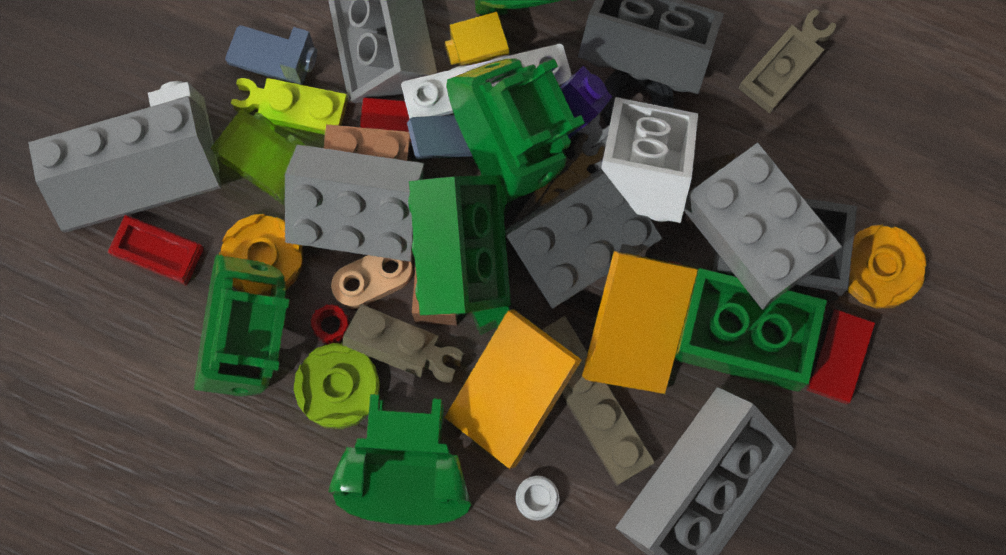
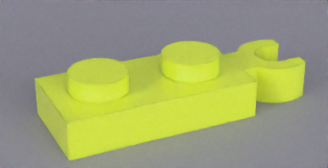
M270 78L266 79L265 87L262 89L257 88L256 84L249 79H237L236 84L238 88L250 92V96L246 100H231L233 108L240 113H249L258 109L257 117L261 122L324 135L326 124L342 126L348 102L347 94Z

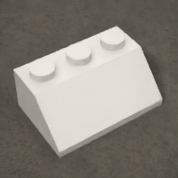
M615 97L601 169L636 214L648 216L655 221L681 223L692 179L698 113Z

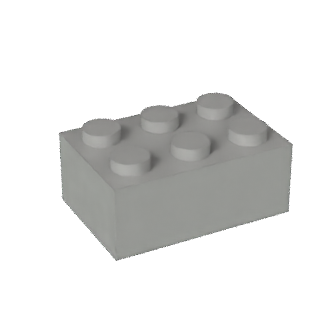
M759 143L720 169L687 195L684 211L761 309H764L829 261L842 247Z
M297 145L285 172V243L411 262L413 255L412 215L408 206L410 195L409 181L423 180L424 163Z

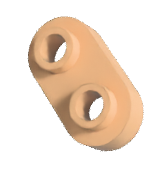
M367 255L340 268L335 273L331 283L333 295L343 307L359 309L361 304L366 306L404 288L412 278V263L410 261ZM388 261H395L399 266L395 272L386 273L383 270L384 264ZM350 279H357L360 281V286L355 291H347L345 289L346 282Z

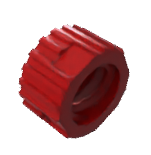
M326 304V306L315 310L310 326L314 331V335L322 343H341L350 325V321L342 308H339L337 305ZM329 316L336 317L340 321L339 329L333 334H328L321 328L323 319Z

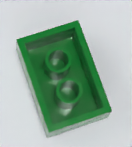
M699 268L674 360L799 392L809 384L827 300L787 291L764 309H761L737 277Z

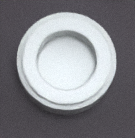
M532 476L525 479L519 485L516 492L517 508L524 517L530 520L541 521L549 518L556 511L559 504L557 487L551 480L543 476Z

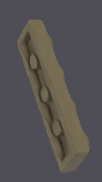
M564 316L543 328L542 331L582 359L561 395L615 485L622 484L655 463L608 385L588 381L582 377L588 353L567 318Z

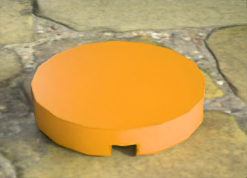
M254 214L238 220L226 232L222 240L223 244L219 255L259 261L274 266L285 276V290L297 280L302 270L304 261L303 246L285 243V220L278 217ZM233 278V287L237 291L263 296L271 295L272 285Z
M872 225L859 231L853 239L848 292L860 303L876 309L895 308L908 302L920 290L925 279L926 258L918 241L908 232L897 227Z

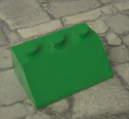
M454 176L409 181L410 195L408 206L412 215V252L415 257L417 276L415 293L419 302L420 315L461 314L510 306L501 176Z

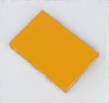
M614 251L582 377L588 381L665 394L698 270L685 265Z
M508 310L444 418L509 469L514 468L520 462L582 359L517 311Z

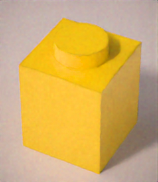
M497 12L449 25L451 40L445 41V47L451 65H473L490 61L498 56L509 55V48Z

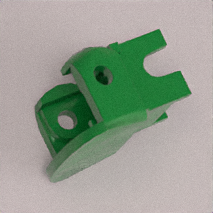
M555 58L540 64L537 68L534 64L525 67L519 59H504L485 64L447 79L446 88L449 101L466 144L482 176H501L502 201L505 204L543 188L554 180L566 164L567 157L564 149L568 148L571 144L568 134L585 124L581 115L574 118L552 72L558 67ZM555 141L540 151L544 158L543 161L526 168L528 161L524 155L525 153Z
M222 255L215 256L199 347L194 390L234 396H254L267 390L273 370L278 371L279 368L278 357L286 308H288L290 300L285 299L286 281L285 276L279 269L264 262ZM233 278L272 285L271 295L263 296L232 290ZM220 362L259 367L258 376L251 377L218 373Z
M370 394L366 439L357 438L355 448L346 447L330 483L328 492L333 495L336 505L348 514L367 521L397 525H438L453 522L466 515L472 505L458 455L450 454L447 444H441L444 416L442 399L432 400L431 414L384 411V402L380 400V395Z

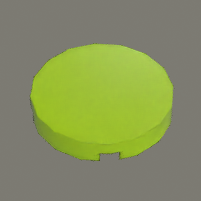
M332 343L316 348L300 364L295 373L294 393L298 406L311 421L324 428L345 429L358 425L369 415L370 394L379 395L380 380L375 365L365 354L342 344Z

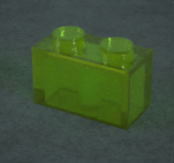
M240 109L212 145L211 149L220 162L282 205H285V172L296 146L306 145L292 135L285 139L274 131L276 126L262 114L256 112L252 116L243 109Z

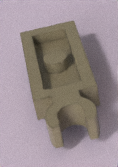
M817 9L812 10L807 15L802 25V32L794 25H791L740 83L738 89L770 114L820 58L824 49L818 44L828 41L836 28V24L832 22L825 30L816 29L813 22L819 14Z
M362 304L347 328L342 343L343 346L420 378L425 368L429 369L438 380L444 383L452 382L455 370L445 366L443 363L450 362L460 366L464 354L461 350L451 346L439 348L437 347L439 336Z

